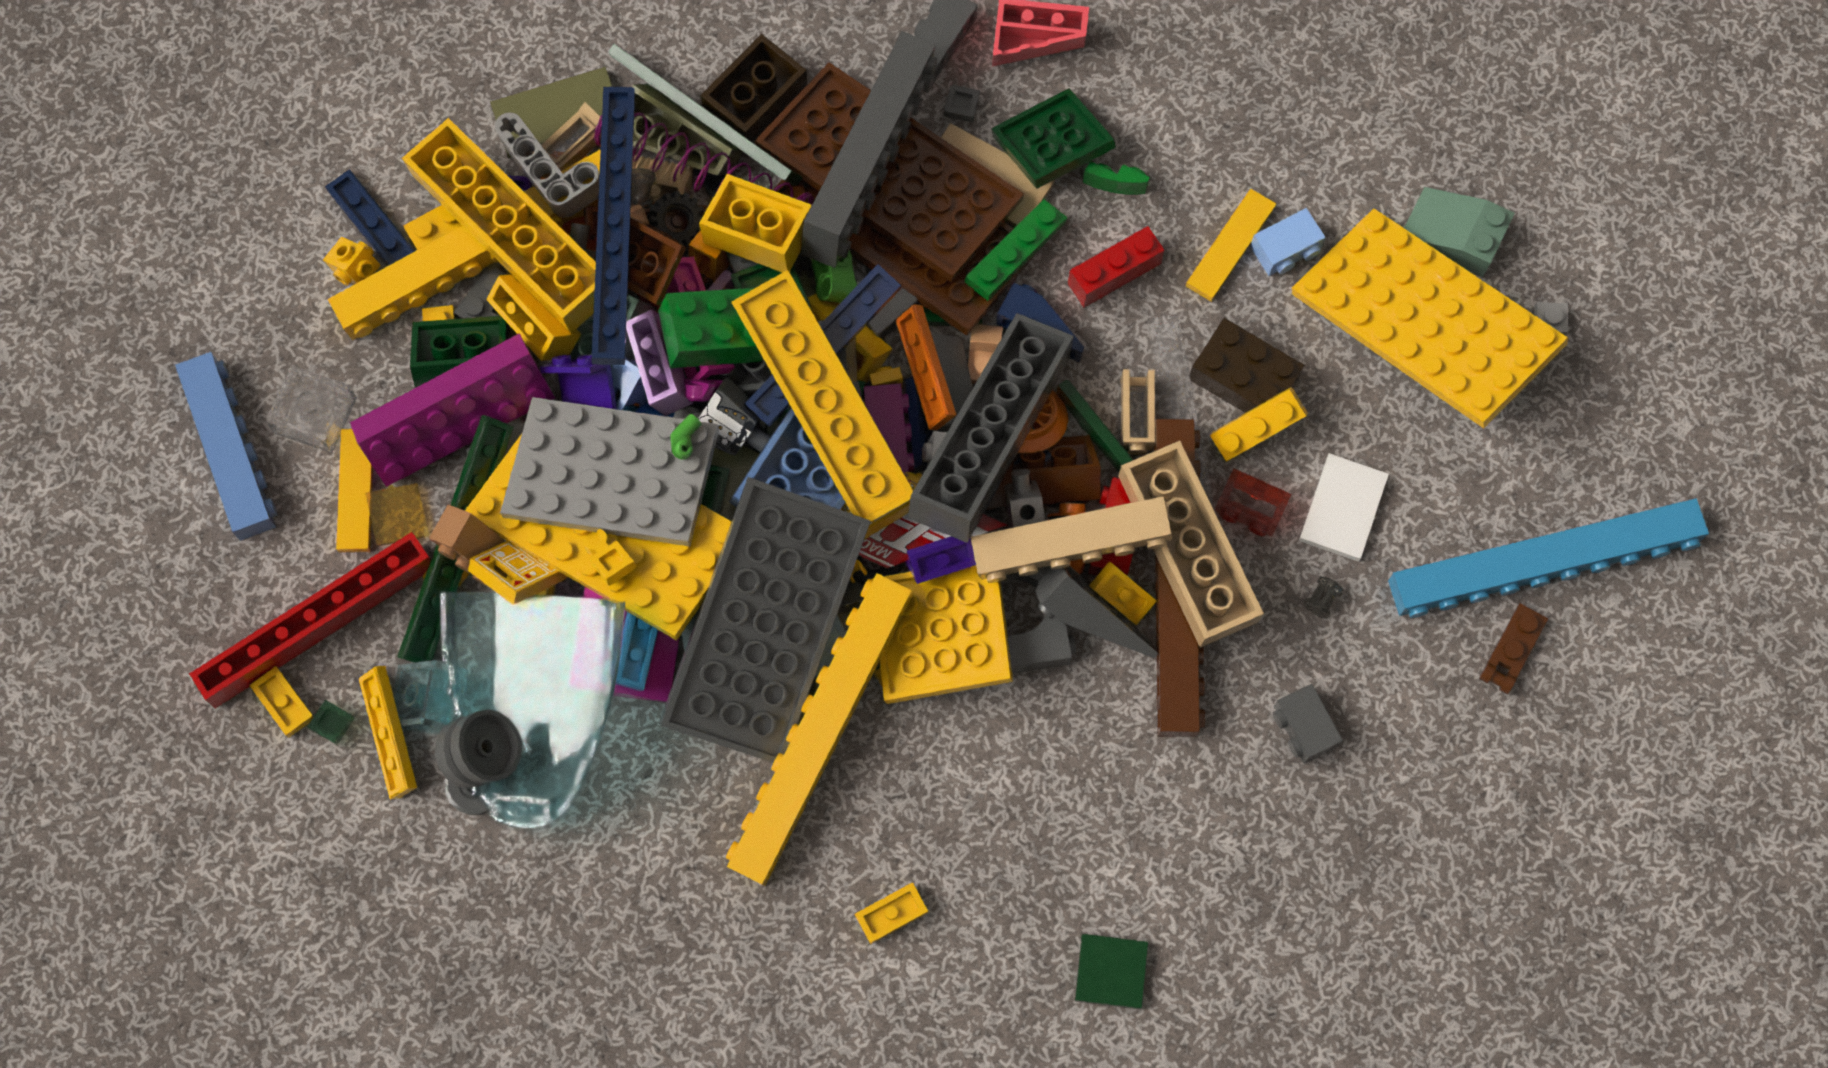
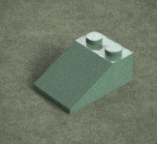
M1424 187L1404 229L1464 269L1483 277L1515 213L1485 199Z

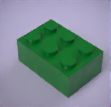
M755 288L667 293L658 309L670 368L762 362L763 357L732 304V301Z

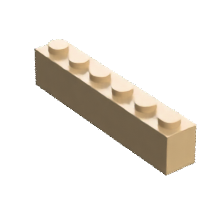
M1164 496L971 536L977 573L981 580L987 579L988 583L1003 581L1006 579L1007 574L1019 572V576L1038 573V568L1050 565L1051 569L1066 568L1070 566V561L1083 559L1084 563L1101 560L1103 554L1115 552V556H1124L1134 553V548L1146 545L1148 549H1158L1167 545L1166 541L1173 540Z

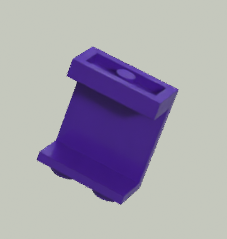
M559 355L552 357L551 363L540 366L541 373H558L562 402L617 409L610 365L592 364V355L580 356L577 359H571V355Z
M952 536L907 550L909 560L905 562L917 584L976 565L971 537L968 543Z

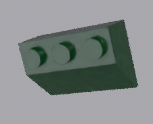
M501 316L412 322L410 370L415 388L508 340L507 322Z

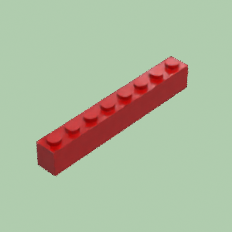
M411 532L195 669L189 675L203 698L216 709L250 687V684L275 666L280 668L422 577L428 570L431 559L414 533Z

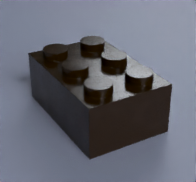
M761 33L700 95L701 104L754 142L808 85L807 70Z
M1224 317L1193 364L1188 379L1246 413L1286 389L1293 388L1305 365Z

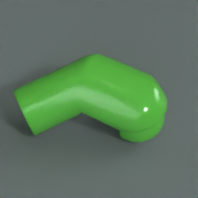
M691 413L670 434L672 453L675 457L682 460L687 459L692 454L691 435L702 425L700 420Z

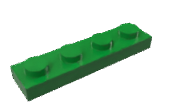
M1043 199L965 277L964 282L989 301L1066 223L1067 216Z

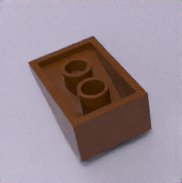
M630 217L628 289L660 306L686 247L669 234L633 217Z

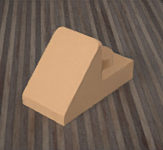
M977 324L972 329L968 369L972 384H976L1001 341L1002 326Z

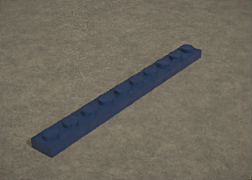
M603 87L592 364L625 365L635 87Z

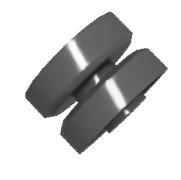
M486 709L454 719L442 728L436 739L435 756L438 767L445 778L457 787L472 789L506 779L516 770L521 760L522 742L519 731L511 719L499 711Z

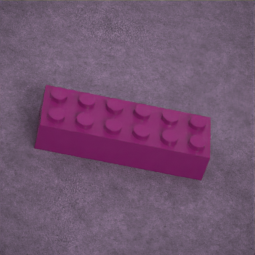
M519 333L350 422L357 444L385 486L388 487L473 442L482 415H487L507 424L528 413L532 397L553 400L555 397L544 374L541 373L540 367Z

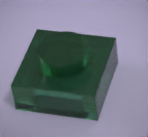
M324 700L307 728L331 743L338 745L355 718L329 701Z

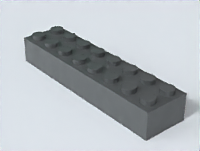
M901 31L804 220L801 255L833 268L836 267L840 258L845 259L852 244V241L849 240L853 233L856 235L859 233L864 221L862 214L865 209H871L876 197L874 190L877 185H883L888 173L886 166L888 162L893 163L900 148V145L897 144L900 138L906 139L912 123L909 120L912 115L917 116L923 103L921 96L923 92L929 93L935 78L932 74L938 58L934 57L936 44Z
M1016 313L910 496L909 519L968 543L1066 367L1071 355L1073 335Z

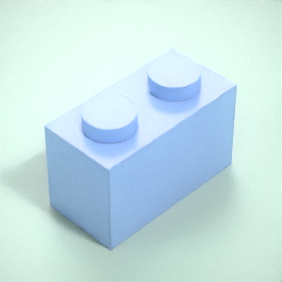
M1305 208L1256 233L1253 236L1250 247L1268 276L1276 272L1279 274L1288 272L1295 266V262L1303 258L1305 261L1316 257L1320 254L1326 237L1308 209Z

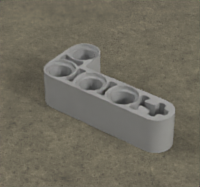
M511 112L504 113L497 118L495 130L504 147L557 216L562 218L571 217L599 198L600 173L597 166L591 162H581L563 174L517 114ZM514 131L519 137L514 139L510 132ZM534 151L532 155L523 157L527 152ZM551 173L548 178L540 179L544 174ZM594 178L592 182L582 184L586 179ZM568 196L566 200L557 202L560 197Z

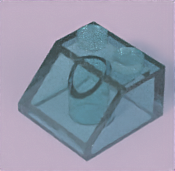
M437 660L398 665L393 696L402 730L439 735L445 725L454 719L460 718L462 696L466 689L467 670Z

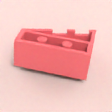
M999 0L992 66L1083 48L1086 40L1089 7L1027 0Z

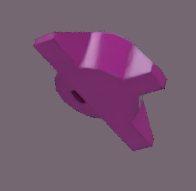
M683 378L685 382V397L689 401H710L723 380Z

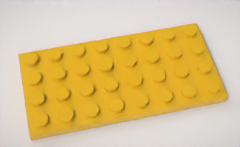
M1374 208L1291 288L1292 294L1483 429L1568 344L1567 336Z
M521 434L465 511L472 513L503 539L677 641L702 605L731 521L701 504L691 546L607 534L610 544L617 540L636 565L635 570L609 586L593 567L589 559L591 555L587 553L583 544V539L585 538L591 544L598 543L601 539L597 532L503 518L500 514L521 440Z

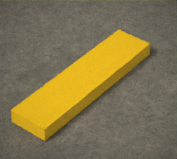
M1250 188L1186 282V287L1212 302L1250 246L1253 236L1261 230L1275 209L1276 203Z
M341 429L336 550L338 552H370L373 466L357 444L352 429Z
M375 666L361 676L359 682L390 800L399 799L416 789L417 784L386 666Z

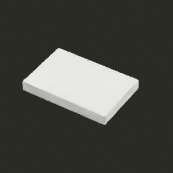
M1329 453L1299 541L1359 562L1389 474Z

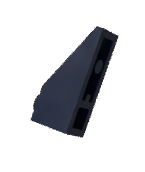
M1013 283L997 313L996 324L1008 329L1016 313L1073 335L1070 359L1080 363L1083 357L1084 346L1043 296L1038 294L1029 285Z

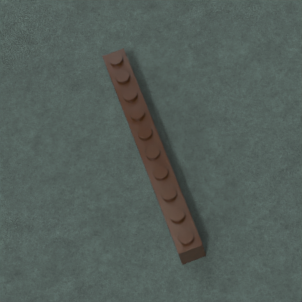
M1156 419L1154 451L1180 441L1198 479H1200L1201 463L1200 460H1195V449L1200 447V430H1194V419ZM1155 554V595L1157 600L1156 650L1159 653L1156 656L1157 737H1197L1200 728H1205V710L1199 709V697H1204L1205 691L1204 677H1199V665L1204 663V647L1200 648L1198 646V642Z

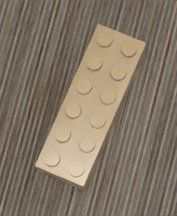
M1175 442L1121 465L1118 477L1131 503L1164 496L1173 540L1166 541L1167 545L1165 547L1153 550L1200 648L1258 623L1264 612L1181 442Z

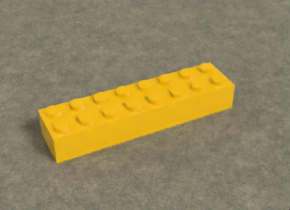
M449 118L402 157L412 176L570 333L594 313L596 262Z

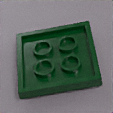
M1070 88L991 128L994 139L1036 189L1116 148L1114 138Z

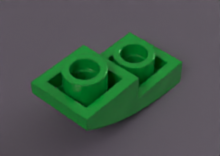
M1092 161L1087 165L1083 177L1084 184L1103 191L1124 195L1145 194L1150 177L1137 167H1128L1123 164L1117 174L1109 166L1102 163L1096 164Z

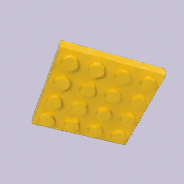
M976 565L919 584L916 583L910 572L884 576L912 590L913 597L880 660L883 696L887 704L1013 682L1001 581L988 583L987 579L981 580L977 573Z

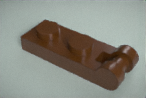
M1519 603L1479 679L1485 683L1489 681L1499 686L1501 692L1508 695L1548 618ZM1497 665L1508 670L1507 674L1504 675L1496 670Z

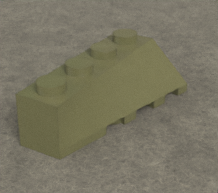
M634 84L632 86L635 87L634 114L643 113L646 116L648 128L656 123H664L668 130V139L679 132L685 133L688 137L689 149L700 142L706 143L709 148L710 159L724 152L730 158L731 169L736 166L743 153L741 149L651 85ZM642 116L634 117L633 147L636 146L638 140L645 132V120ZM657 125L648 132L643 149L658 154L666 142V132L663 126ZM678 135L668 143L665 158L677 161L682 159L686 153L687 145L684 136ZM643 140L641 141L640 145L638 146L639 149L641 148V145H642V143H643ZM699 145L688 154L686 165L702 170L707 163V149L705 146ZM725 155L716 157L709 164L708 173L720 176L726 175L728 172V160Z

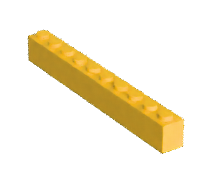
M601 150L585 157L561 172L564 174L581 162H591L597 166L600 173ZM588 178L582 184H588L594 178ZM534 186L524 191L560 228L566 222L584 216L583 208L571 217H559L552 211ZM568 196L560 197L557 202L566 200ZM599 198L588 206H597ZM462 225L329 298L328 301L343 329L353 341L356 338L369 335L374 328L383 323L396 320L401 313L412 307L422 306L430 297L449 291L459 281L467 277H474L483 268L499 261Z
M876 574L874 580L868 579L860 594L864 599L859 609L855 607L852 609L845 624L849 628L844 638L839 636L833 645L831 654L835 656L830 666L824 665L816 680V683L820 685L815 695H808L801 709V712L805 714L800 724L794 723L788 733L786 741L790 744L785 754L779 753L771 768L775 773L770 783H763L756 797V800L760 802L755 812L749 811L742 823L741 829L745 832L740 842L734 841L726 855V859L730 860L727 865L728 868L766 886L913 597L912 590L880 574Z

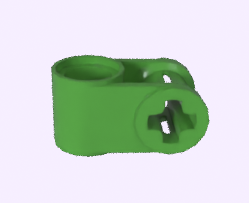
M850 250L845 259H839L835 268L812 259L817 297L821 301L841 303L857 286Z

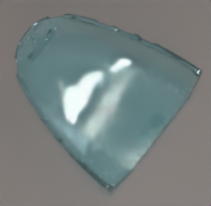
M441 592L443 664L447 665L449 670L450 685L446 690L447 695L453 700L455 718L452 720L486 709L499 711L511 719L519 731L522 742L521 760L512 774L506 779L472 788L471 791L473 795L479 796L490 810L488 815L502 824L516 828H535L546 825L558 819L575 801L601 740L619 670L625 602L604 598L535 594L513 605L497 592Z

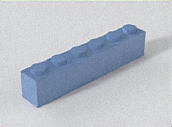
M212 352L176 364L175 366L232 532L241 541L276 528L273 517L278 516L272 499H266L263 489L268 488L263 472L261 470L256 471L253 461L258 460V456L253 444L246 442L244 434L249 432L243 416H237L234 406L239 405L234 389L232 387L227 388L225 379L229 378V373L224 361H217Z

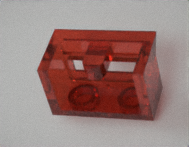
M1233 468L1214 511L1220 513L1219 516L1227 522L1236 523L1238 521L1249 526L1248 529L1256 535L1266 536L1267 534L1272 537L1292 494ZM1233 487L1250 494L1256 500H1264L1277 506L1273 517L1271 518L1229 499Z

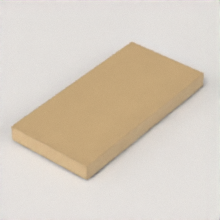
M952 123L949 124L941 136L942 139L1024 193L1022 202L1004 221L1013 227H1016L1045 199L1054 186L1055 180L1036 189L1008 154Z

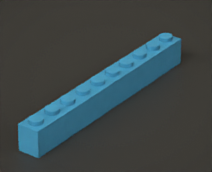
M1697 498L1397 571L1392 574L1388 582L1399 616L1409 614L1410 618H1416L1427 614L1428 609L1440 607L1441 611L1457 607L1460 601L1470 599L1471 603H1477L1488 599L1489 594L1500 592L1502 596L1510 595L1519 591L1520 586L1528 584L1531 585V588H1538L1549 584V579L1561 577L1562 581H1566L1580 576L1581 571L1591 569L1592 573H1599L1609 569L1610 564L1621 562L1622 566H1627L1641 560L1640 557L1650 554L1654 559L1666 556L1671 553V549L1681 547L1682 551L1692 550L1701 545L1700 542L1709 532Z

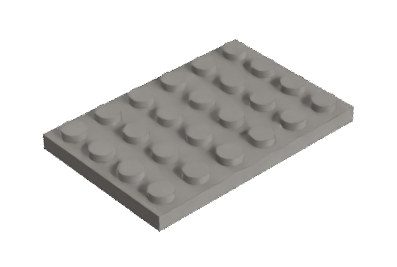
M532 397L500 514L503 518L591 532H597V530L602 529L606 534L691 546L719 433L718 424L701 422L702 425L691 435L693 452L690 457L682 460L675 457L672 453L670 434L684 419Z

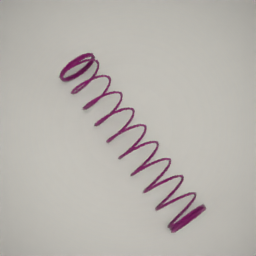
M643 113L634 114V117L642 116L644 118L645 132L633 150V162H636L640 157L648 132L655 126L660 125L665 129L666 142L655 157L652 165L653 173L660 168L668 143L674 137L682 135L687 143L686 153L675 169L673 182H677L676 175L683 163L680 171L682 175L687 163L688 154L695 147L703 145L707 149V163L697 177L693 188L694 193L701 188L706 178L709 164L720 155H725L728 160L727 174L731 175L736 168L746 165L749 170L748 182L754 183L760 176L767 175L770 181V190H772V178L769 173L763 172L751 181L752 173L748 163L742 162L731 169L730 158L727 153L721 152L710 159V152L706 143L700 142L689 149V141L685 133L679 132L668 139V130L664 123H656L648 128L646 116ZM602 115L594 135L595 143L599 147H601ZM643 140V143H642V145H641L640 151H639V153L637 154L636 158L634 159L636 150H637L638 146L640 145L641 141ZM663 151L662 157L657 167L655 168L656 162ZM702 174H703L702 180H701L699 186L697 187L698 182H699V180H700V178H701V176H702ZM782 183L773 190L777 191L780 187L788 185L791 190V197L793 198L794 196L790 183ZM809 192L796 198L803 202L808 198V204L813 205L814 197Z

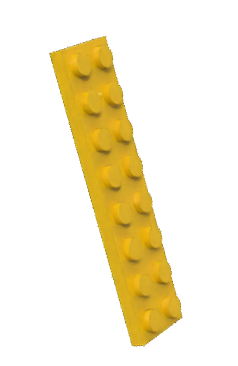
M784 271L732 301L734 308L851 513L872 522L909 501L914 491L790 271Z

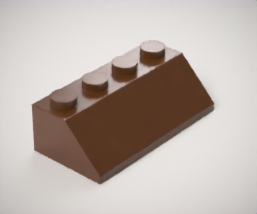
M1090 435L1062 437L1056 444L1047 449L1051 453V460L1047 464L1045 463L1046 455L1042 451L1017 453L986 510L1007 507L1005 485L1012 484L1011 473L1017 469L1030 470L1031 481L1037 482L1043 504L1056 505L1059 502L1071 501L1084 503L1100 499L1101 466ZM1020 457V462L1014 465V462Z

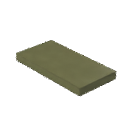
M602 67L490 101L496 120L504 113L511 112L517 114L542 145L579 111L584 102L601 117L603 87H612L606 67ZM584 124L568 140L583 136L590 128ZM514 131L510 132L514 139L519 137ZM506 150L508 158H511L512 156Z

